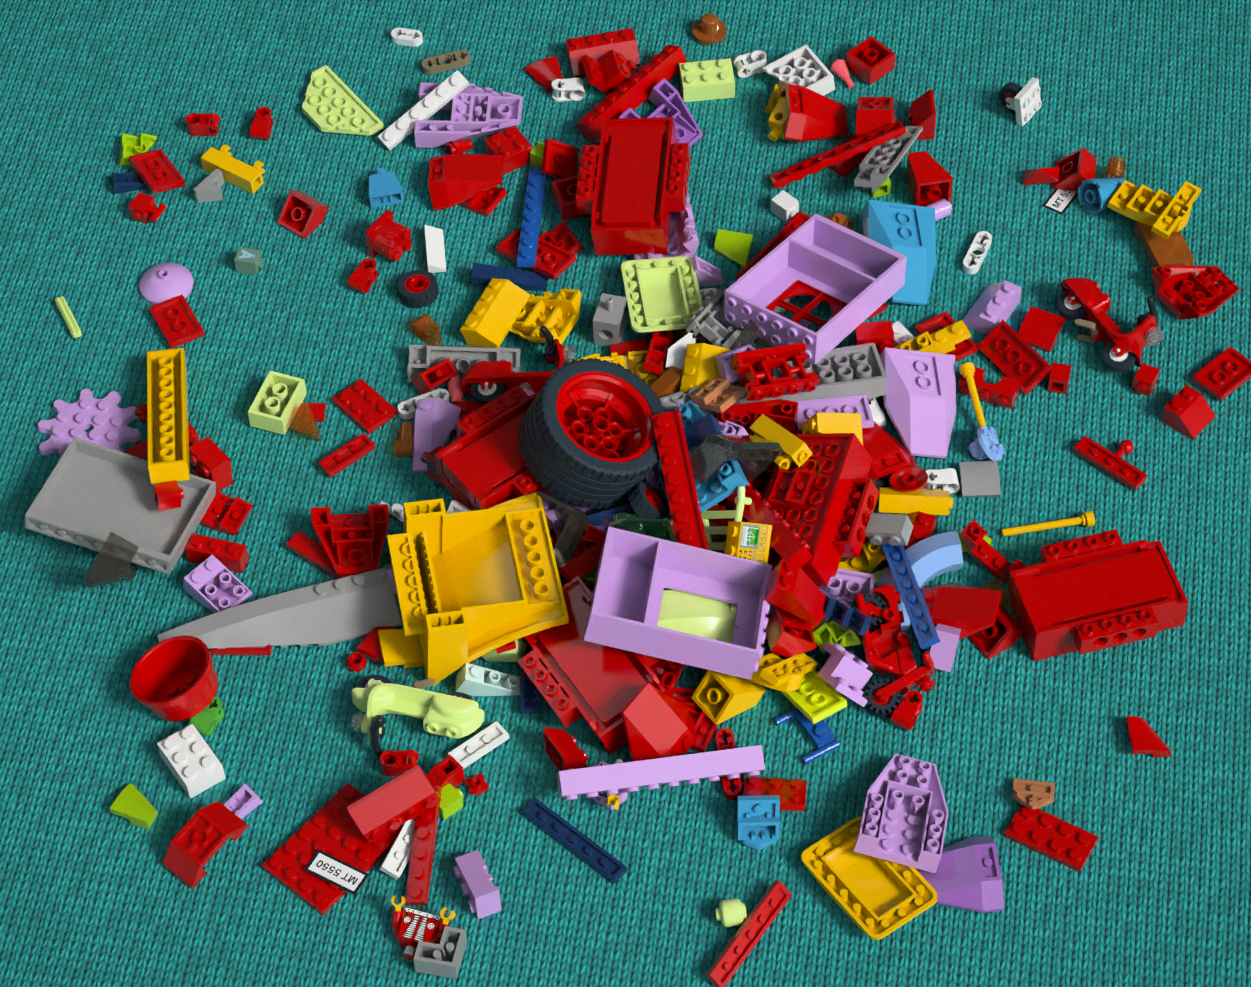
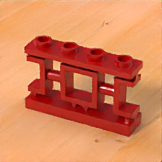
M804 342L735 353L730 365L733 370H736V374L746 373L750 382L744 388V392L747 393V401H759L770 397L777 398L782 395H794L800 392H811L816 389L820 381L819 376H816L815 372L806 373L803 366L808 358V355L804 354L806 350ZM792 361L793 367H789L787 362ZM758 366L759 372L755 373L753 367ZM780 368L784 377L772 379L768 369ZM793 374H797L799 379L794 380ZM763 379L765 385H760L759 380Z

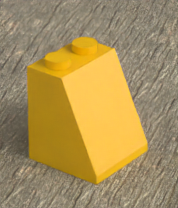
M817 412L803 424V434L855 433L863 445L861 414Z
M708 670L691 698L717 725L756 706L766 690L760 684L749 679Z

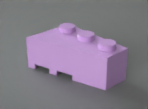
M479 850L455 858L456 866L453 867L456 878H460L462 881L460 886L463 895H468L469 897L467 902L471 913L475 912L477 918L480 919L502 911L499 889L493 885V877L488 873L487 866Z

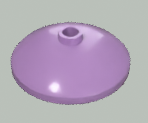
M161 263L149 268L142 275L139 289L146 301L157 305L182 294L186 298L191 293L194 282L191 272L186 267L177 263Z

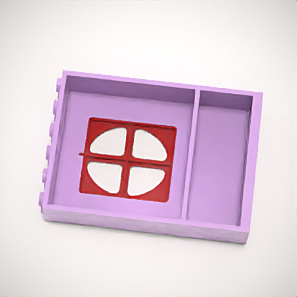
M815 214L725 290L724 320L776 346L804 342L806 346L804 354L808 355L806 361L816 365L904 286L907 256L823 216ZM798 295H811L815 297L803 309L784 301L787 298ZM826 302L832 309V316L830 320L825 321L809 312L819 303ZM775 307H782L794 313L795 316L789 320L773 312ZM801 319H806L821 328L811 331L797 323Z

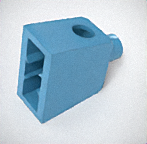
M378 168L375 170L374 175L369 176L371 208L404 202L403 190L394 172H385L384 168Z

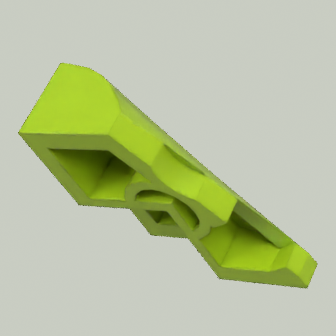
M718 229L714 252L725 256L730 262H737L740 264V268L743 269L749 260L753 235Z
M131 783L122 790L110 807L111 813L130 820V824L147 830L150 829L158 815V811Z

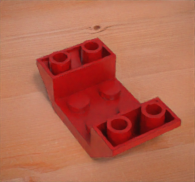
M894 97L858 98L856 136L861 137L892 123V114L894 116L895 112Z
M219 801L203 807L195 813L171 840L163 865L193 889L207 874L203 869L206 863L229 838L236 841L247 829L248 824Z

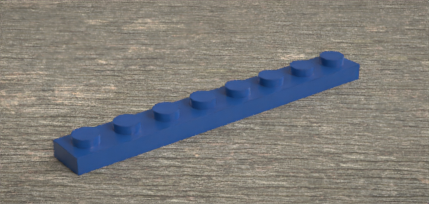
M530 167L517 267H535L547 181V175L542 173V168Z
M881 544L921 649L923 650L941 642L904 546Z

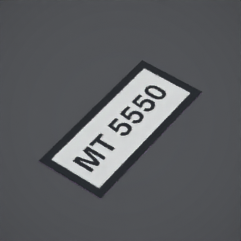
M1055 189L1042 206L1063 215L1078 196V192Z
M319 849L304 869L353 895L357 893L369 876L368 873Z

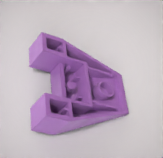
M665 78L653 87L648 99L658 108L647 118L664 117L665 119V117H674L678 143H689L690 148L703 136V133L680 94ZM629 108L618 119L641 117L632 108Z

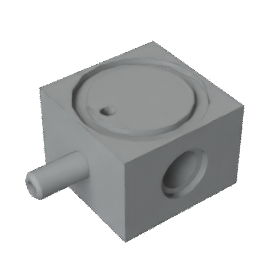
M601 294L593 318L594 345L609 347V345L621 343L628 323L627 297Z

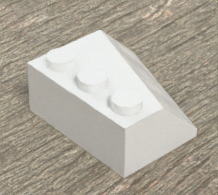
M807 44L762 68L763 71L779 80L797 83L823 96L835 90L833 75Z

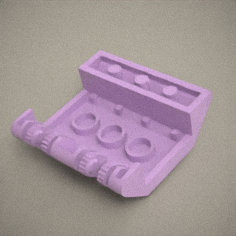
M688 192L686 211L672 212L668 253L652 254L650 252L647 254H634L635 260L676 256L692 258L695 255L699 246V239L695 231L696 225L692 207L689 204Z

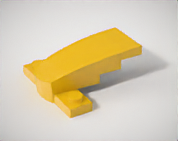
M1125 180L1108 202L1107 207L1135 221L1152 226V232L1167 240L1172 232H1178L1188 224L1192 204L1200 195L1202 189L1185 181L1177 194L1172 197L1161 189L1155 192L1143 184L1139 188Z
M774 653L766 656L763 654L762 659H758L759 667L757 673L753 672L751 681L783 692L794 691L800 688L804 674L815 670L818 662L805 653L785 660Z

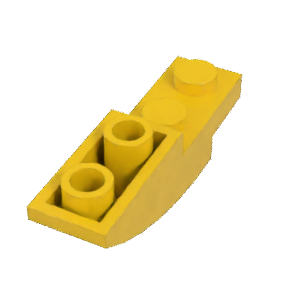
M960 320L931 335L927 331L894 348L946 354L955 350V344L970 338L971 334L963 320Z

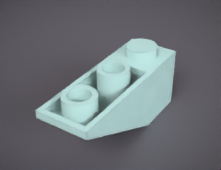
M465 663L456 675V692H462L471 696L520 695V677Z

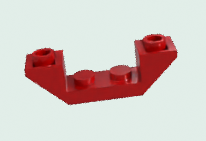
M972 520L960 533L969 555L999 581L1009 583L1010 571L1027 566L1019 559L1013 564L1005 559L983 539L988 532Z

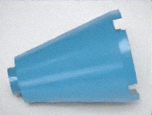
M1121 177L1083 180L1082 184L1078 187V199L1081 206L1084 205L1086 207L1085 211L1089 214L1100 213L1107 208L1108 202L1125 180Z

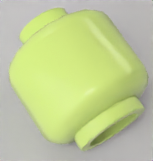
M738 898L721 900L719 908H715L716 920L721 921L724 927L740 926L747 919L745 903H741Z

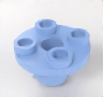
M986 426L978 428V439L975 438L974 442L969 446L972 456L977 460H984L988 457L992 461L1001 460L1002 455L1005 454V449L1002 444H999L995 429Z

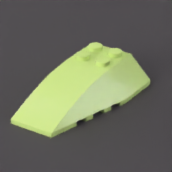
M663 590L657 626L732 643L737 605L677 590Z

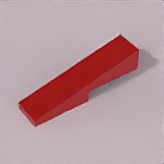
M300 531L286 543L289 549L313 567L317 568L319 566L334 579L352 576L338 575L322 544Z

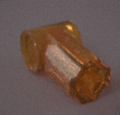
M403 422L400 425L398 439L394 441L393 446L395 457H413L415 424Z

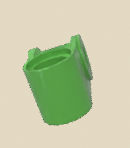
M214 696L212 702L202 712L191 718L189 725L193 724L199 733L207 737L210 736L225 715L220 698Z

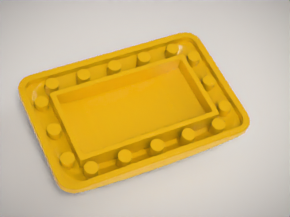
M858 816L802 852L801 860L812 876L848 917L869 938L880 940L933 906L937 902L938 896L936 890L915 868L854 852L862 817Z

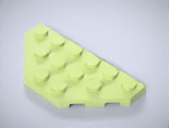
M327 65L312 72L302 111L321 132L370 136L384 128L383 122Z

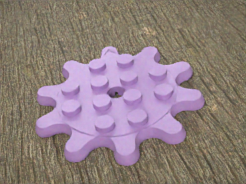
M83 389L79 395L80 399L72 404L58 399L53 404V410L57 413V416L51 420H41L37 425L38 432L50 436L47 441L40 444L39 453L43 456L57 453L60 455V459L74 437L123 452L121 447L124 443L137 442L142 437L138 429L128 427L132 420L139 417L135 414L136 407L118 408L121 396L116 391L110 392L103 399H95L93 392L89 389ZM90 426L92 427L93 430H91L90 432H85V430L90 428Z

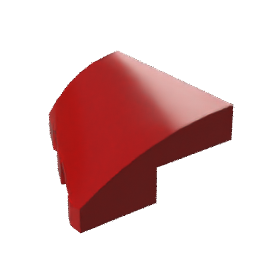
M564 221L551 232L545 231L539 237L574 255L585 249Z

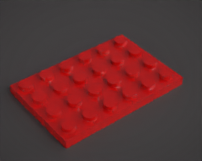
M349 783L262 864L263 869L322 916L347 891L304 870L318 849L367 873L389 852L403 826L401 824L398 829L391 830L383 835L381 839L370 843L364 837L346 808L365 797V795Z

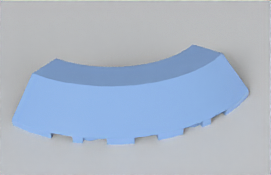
M957 531L928 537L905 550L920 590L932 578L946 572L961 570L963 565L961 542ZM889 566L880 578L876 588L881 585H894L895 592H899ZM901 598L898 610H903L905 622L901 623L902 630L900 631L903 632L909 630L910 619Z

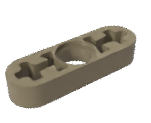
M458 50L426 58L422 61V71L427 75L465 67L470 64V53L467 50ZM446 60L450 61V63L443 64L442 62Z

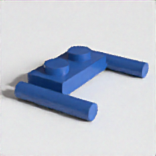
M797 708L774 719L775 725L779 726L796 718L815 744L817 750L802 757L805 765L840 747L839 741L835 739L834 733L824 720L813 724Z

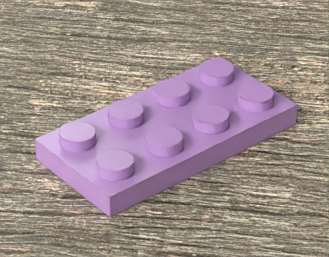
M866 394L794 401L799 402L796 424L798 434H803L804 422L817 412L861 414L862 428L874 427V420Z

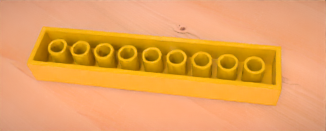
M184 348L147 352L148 469L151 484L175 480H190L187 363Z

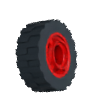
M412 270L401 276L398 281L399 298L408 307H427L438 298L439 289L436 277L427 270Z
M640 482L629 491L628 500L638 516L649 525L655 526L669 515L666 501L652 485Z

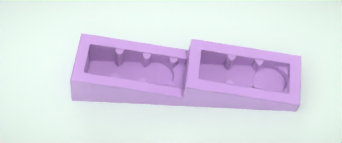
M244 784L224 806L242 819L263 801Z

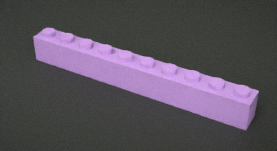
M762 745L564 770L556 774L560 798L565 797L566 801L578 799L579 795H586V798L598 797V793L601 792L611 795L619 794L618 790L626 789L627 793L639 791L640 787L654 790L659 789V785L667 784V787L680 786L679 782L687 781V785L700 783L699 780L701 779L715 782L720 780L719 777L727 776L728 780L740 778V774H747L748 777L759 776L760 772L765 770Z

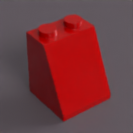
M926 151L907 153L906 179L915 206L925 207L941 199L951 203L952 176Z

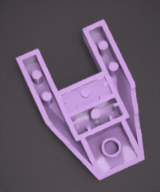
M420 83L419 100L421 101L441 83ZM469 83L470 85L440 109L452 110L451 121L416 120L414 131L416 147H439L449 144L450 141L484 137L514 125H520L523 96L504 91L498 93L492 91V88L486 87V89L476 87L473 83Z

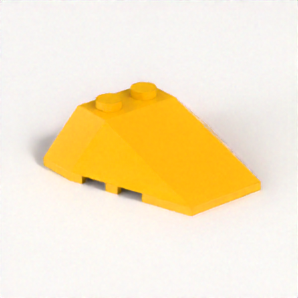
M560 289L559 293L550 294L547 291L543 293L544 295L539 296L529 294L528 301L509 331L531 342L547 343L546 338L539 330L543 325L551 332L554 339L558 338L559 343L562 344L579 319L581 291Z

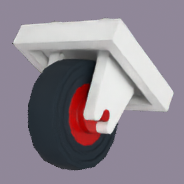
M1032 77L1023 88L1016 83H1007L999 92L1002 104L1008 110L1016 113V122L1019 126L1023 127L1035 112L1041 108L1042 101L1040 99L1039 79Z

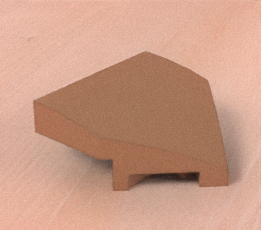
M1014 778L1012 798L1022 805L1033 810L1054 802L1055 783Z

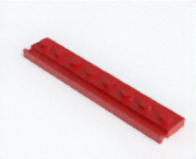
M677 409L676 411L653 415L651 417L677 543L709 550L681 412Z

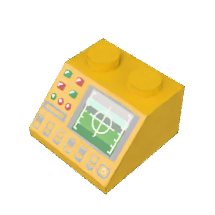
M729 521L724 553L768 564L772 525Z

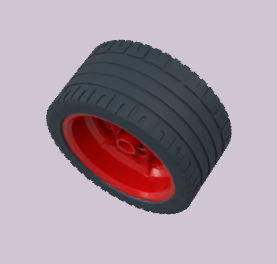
M593 358L568 362L551 374L524 414L518 434L520 439L519 447H521L520 452L523 454L522 458L526 462L525 465L544 489L546 488L555 497L563 499L562 501L570 502L572 505H579V507L601 509V507H613L626 501L629 491L645 480L660 460L651 416L665 413V409L661 405L660 399L657 398V394L652 391V388L643 379L639 378L640 376L632 373L629 369H625L624 366L617 365V363H610L607 360L601 361V359L593 360Z

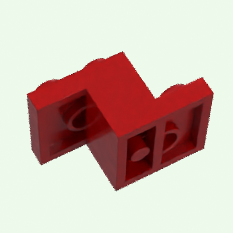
M613 49L598 61L587 54L581 57L588 82L607 95L613 93L619 85L626 82L631 75L637 72V66L632 60L629 61L623 54L617 53Z

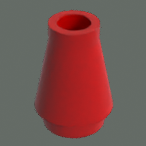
M470 139L450 141L449 144H446L447 154H463L473 149Z

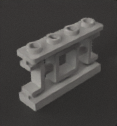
M724 287L721 292L717 290L688 321L690 326L686 332L689 333L693 330L694 336L700 332L714 346L730 349L746 330L740 327L737 328L734 324L724 320V295L727 289ZM720 300L721 303L714 308L713 306ZM714 316L720 319L726 326H728V328L726 329L722 324H720L714 318ZM703 317H705L706 320L703 321V323H702L701 325H699L698 322H699ZM727 336L728 340L722 345L720 342Z

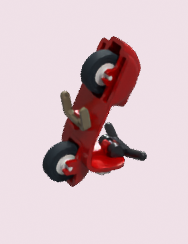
M1068 278L1060 282L1061 291L1063 292L1057 300V309L1060 315L1065 319L1075 320V325L1089 328L1088 334L1091 336L1078 334L1076 336L1078 341L1095 344L1096 341L1100 340L1105 345L1102 352V360L1105 367L1110 371L1125 372L1134 365L1140 367L1142 363L1141 350L1147 344L1156 345L1161 342L1163 332L1157 326V309L1152 296L1147 297L1149 312L1139 315L1137 317L1136 329L1124 334L1106 313L1110 310L1111 300L1106 293L1103 294L1096 281L1093 282L1088 278Z
M542 325L539 330L547 340V345L544 348V358L548 364L555 363V369L549 372H512V363L509 361L483 360L473 364L465 372L460 383L461 392L467 393L469 398H473L476 403L482 406L517 385L522 389L526 388L536 393L541 390L551 374L564 365L565 361L572 362L573 359H576V348H572V345H560L558 338L554 339V336L547 327Z

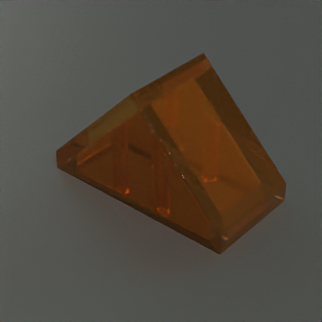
M305 402L301 403L290 428L296 433L321 441L322 437L310 406Z

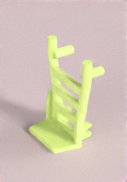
M737 487V497L735 498L736 510H706L702 513L710 551L725 550L726 542H712L711 535L727 534L728 526L710 527L709 519H734V521L742 522L744 505L752 503L751 498L745 497V487Z

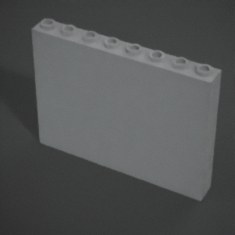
M74 437L25 514V528L170 575L185 550L191 534L197 529L216 495V482L190 474V480L177 481L179 488L182 487L184 492V499H181V507L158 511L154 500V484H151L148 460Z

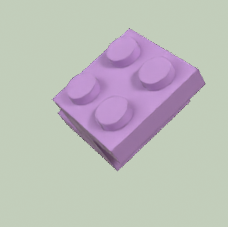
M827 641L823 648L831 656L818 675L835 690L864 707L868 700L862 696L864 693L862 689L873 674L867 669L869 665L854 653L848 652L840 644L835 643L833 645Z

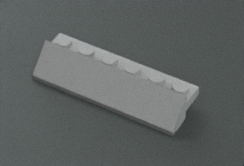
M905 126L907 133L901 137L888 140L883 145L874 146L859 165L860 172L854 179V185L862 188L872 187L873 194L891 175L922 132L923 127Z
M409 344L408 382H412V379L447 358L450 359L458 372L454 377L462 378L473 364L483 360H506L512 363V372H520L521 348Z

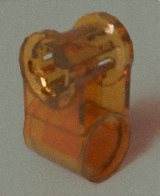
M1110 157L1106 178L1120 177L1124 179L1126 160L1120 157Z
M425 313L410 322V328L413 333L427 345H440L442 343V337L439 335L440 326L428 314Z

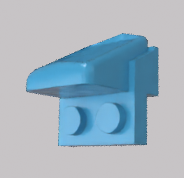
M779 795L737 797L738 840H741L744 845L759 851L772 845L775 840H779Z

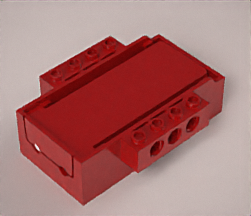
M664 117L603 119L600 145L582 146L575 200L578 214L591 213V234L596 255L668 253L672 212L686 211L691 162L689 143H678L674 117H665V119Z
M519 385L513 387L457 421L456 429L459 439L435 453L439 482L456 501L471 511L488 509L506 501L537 492L541 493V498L550 494L546 488L544 489L541 486L540 482L536 481L535 476H532L530 469L525 465L526 462L522 458L523 454L520 452V439L518 438L521 420L539 391L528 396Z
M855 433L793 434L805 442L813 454L800 467L791 462L787 470L796 471L797 468L816 471V475L804 506L780 507L771 505L770 510L774 508L781 516L779 520L781 521L784 518L791 526L789 530L794 529L801 537L799 541L804 539L811 547L808 551L813 558L803 565L801 569L816 586H828L830 578L835 577L841 557L860 556L866 537L865 530L871 513L874 512L880 493L873 481L867 479L873 460ZM777 464L771 479L767 481L761 500L765 498L767 501L779 472V465ZM769 547L768 564L772 565L773 571L782 558Z
M1117 529L1042 546L1040 554L1041 564L1010 571L1007 600L1016 622L1025 631L1022 636L1033 661L1078 651L1081 655L1156 637L1158 631L1183 626L1185 622L1188 600L1160 540L1155 542L1140 540L1123 544Z
M576 576L571 580V583L568 582L562 586L569 622L523 637L532 651L517 662L565 728L582 717L607 752L612 754L627 743L621 710L640 688L648 682L669 696V694L650 669L651 666L661 660L660 658L584 641L593 594L580 577Z

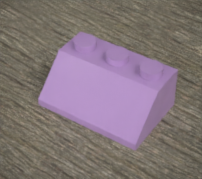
M1006 280L988 285L964 317L963 322L966 326L988 335L1002 320L1006 322L1020 303L1022 287Z
M838 568L835 577L830 578L828 586L817 587L849 604H853V600L858 594L865 596V593H869L870 596L872 595L875 575Z

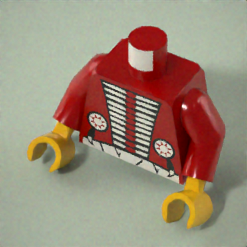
M394 895L391 899V903L395 906L392 912L394 937L399 941V946L404 948L402 956L408 960H413L419 941L440 944L444 927H450L449 920L454 919L456 914L455 911L451 910L450 916L447 917V908H443L440 911V916L406 907L401 910V906L406 902L405 897L402 896V902L398 905L395 902L396 895Z

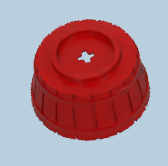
M175 636L159 642L142 655L132 670L130 688L132 694L139 702L151 709L159 718L172 722L183 721L196 716L212 702L218 690V674L214 668L212 656L207 645L202 640L193 636Z

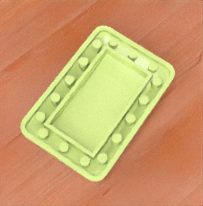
M676 256L628 260L621 264L629 318L634 331L687 329L690 326L688 321L703 306L692 258ZM705 317L698 322L699 325L705 321Z

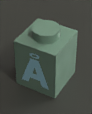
M239 247L234 259L236 272L257 275L259 269H262L264 264L260 250Z

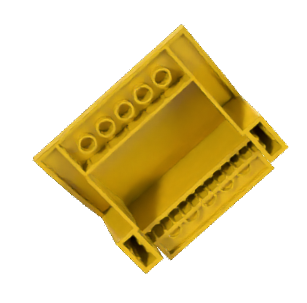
M540 492L521 496L484 510L446 514L443 498L404 503V533L387 535V543L405 636L418 634L426 679L433 678L435 680L434 685H437L444 678L463 667L465 663H469L496 648L527 635L569 622Z

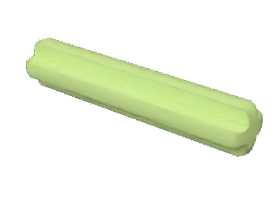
M63 296L57 297L55 299L56 305L72 337L75 339L81 337V330Z

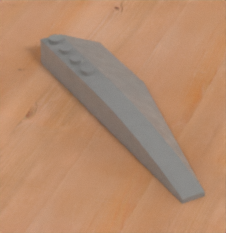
M875 343L834 348L816 365L808 361L803 364L806 373L815 372L816 376L820 378L815 390L800 392L794 395H782L777 398H764L759 401H747V394H745L733 405L776 399L803 401L866 394L867 398L887 395V376ZM788 361L789 367H793L792 361ZM774 368L772 379L784 377L780 368ZM793 374L794 380L799 379L797 374ZM738 381L729 383L730 386H739ZM693 387L687 393L678 392L659 398L662 402L661 405L665 409L664 412H672L678 402L686 403L691 400L690 397L699 390V387ZM694 403L705 415H718V412L710 411Z
M385 567L241 604L157 635V638L161 642L175 636H193L202 640L208 649L234 647L267 648L269 644L271 646H280V648H286L289 645L308 647L309 644L327 646L367 636L375 627L395 626V628L402 627V622L391 581L388 580Z

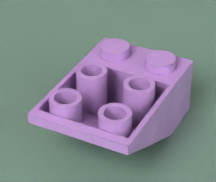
M211 555L183 578V589L198 603L214 613L241 605L253 595L214 555Z

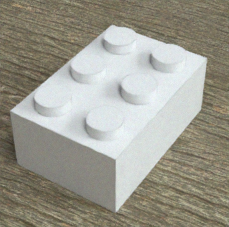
M193 724L157 743L161 758L190 799L226 779L222 764Z

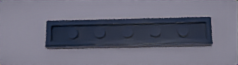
M534 798L521 810V815L613 885L627 872V867L538 799Z

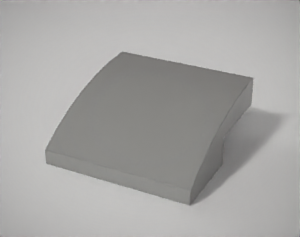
M998 461L959 462L962 498L1001 496Z

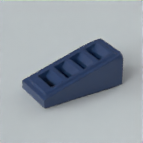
M112 173L111 187L113 194L148 188L137 173Z

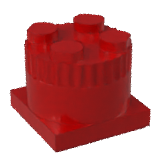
M388 209L365 231L368 256L372 258L379 253L390 260L399 261L404 252L409 251L411 248V230L394 221L393 212Z

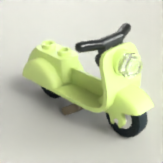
M370 675L363 678L358 683V688H353L351 691L352 702L360 710L356 715H353L351 726L354 727V731L358 732L361 730L362 733L368 735V742H371V746L379 760L380 755L383 753L379 744L380 737H383L386 733L384 727L385 717L382 716L383 714H398L424 719L423 729L426 732L450 738H462L475 732L484 722V711L479 709L478 703L465 693L453 692L446 695L420 689L434 685L435 680L433 678L414 682L412 687L392 684L387 677L382 675Z

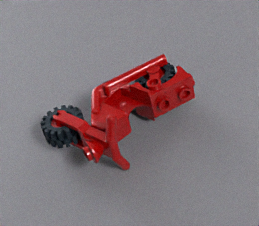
M881 585L875 588V594L872 593L871 596L869 593H865V596L858 594L853 600L854 603H851L852 606L872 617L866 635L862 636L866 662L869 665L868 669L874 673L897 678L892 683L889 679H886V681H883V678L880 681L874 680L873 684H869L868 689H865L864 697L868 700L866 703L868 711L872 712L874 716L879 715L880 718H883L885 715L886 718L890 717L889 714H893L896 707L901 703V697L909 692L912 687L915 686L921 692H928L936 685L929 677L935 673L930 653L924 652L922 654L926 666H921L917 669V664L908 646L900 647L893 642L892 637L900 633L902 630L901 623L905 622L903 610H898V604H901L900 592H895L894 585Z

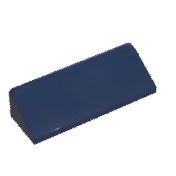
M707 414L684 428L688 451L691 452L719 435V421L712 414Z

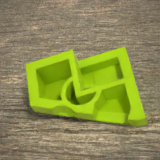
M141 133L140 137L122 134L119 165L130 166L129 156L148 152L155 143L157 136Z
M833 620L823 624L813 632L815 641L821 651L825 650L823 646L827 641L833 645L838 643L842 647L861 645L863 643L861 635H858L848 627L839 625Z

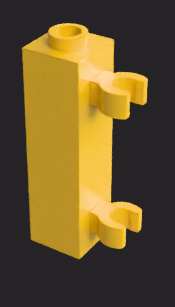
M226 144L220 148V151L211 147L202 155L201 163L204 171L212 173L217 168L222 171L225 181L251 194H254L263 184L262 174L265 172V169L261 167L264 163L258 160L252 167L231 157L232 153L228 152L230 146Z
M764 414L749 427L755 436L750 437L746 443L751 446V450L754 452H758L764 443L779 453L781 456L774 460L779 465V469H788L791 462L800 467L813 454L805 442Z
M887 486V488L880 487L879 512L911 514L920 511L930 515L949 516V509H953V497H950V493L947 490L934 488V490L918 489L911 492H900L891 486Z

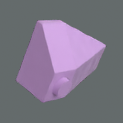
M436 397L418 399L415 413L414 473L427 472L428 464L421 462V456L425 451L430 453L438 446H444L445 443H448L450 440L449 435L453 429H456V422L459 421L460 407Z

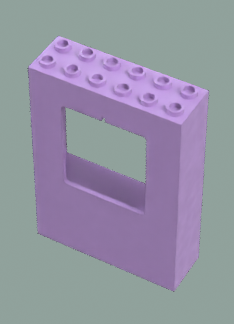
M608 526L600 556L584 641L751 680L753 672L757 673L759 667L758 659H762L764 647L761 644H764L766 632L763 629H766L768 618L765 614L768 615L770 603L764 599L771 576L772 565ZM663 589H673L737 605L732 643L657 626Z

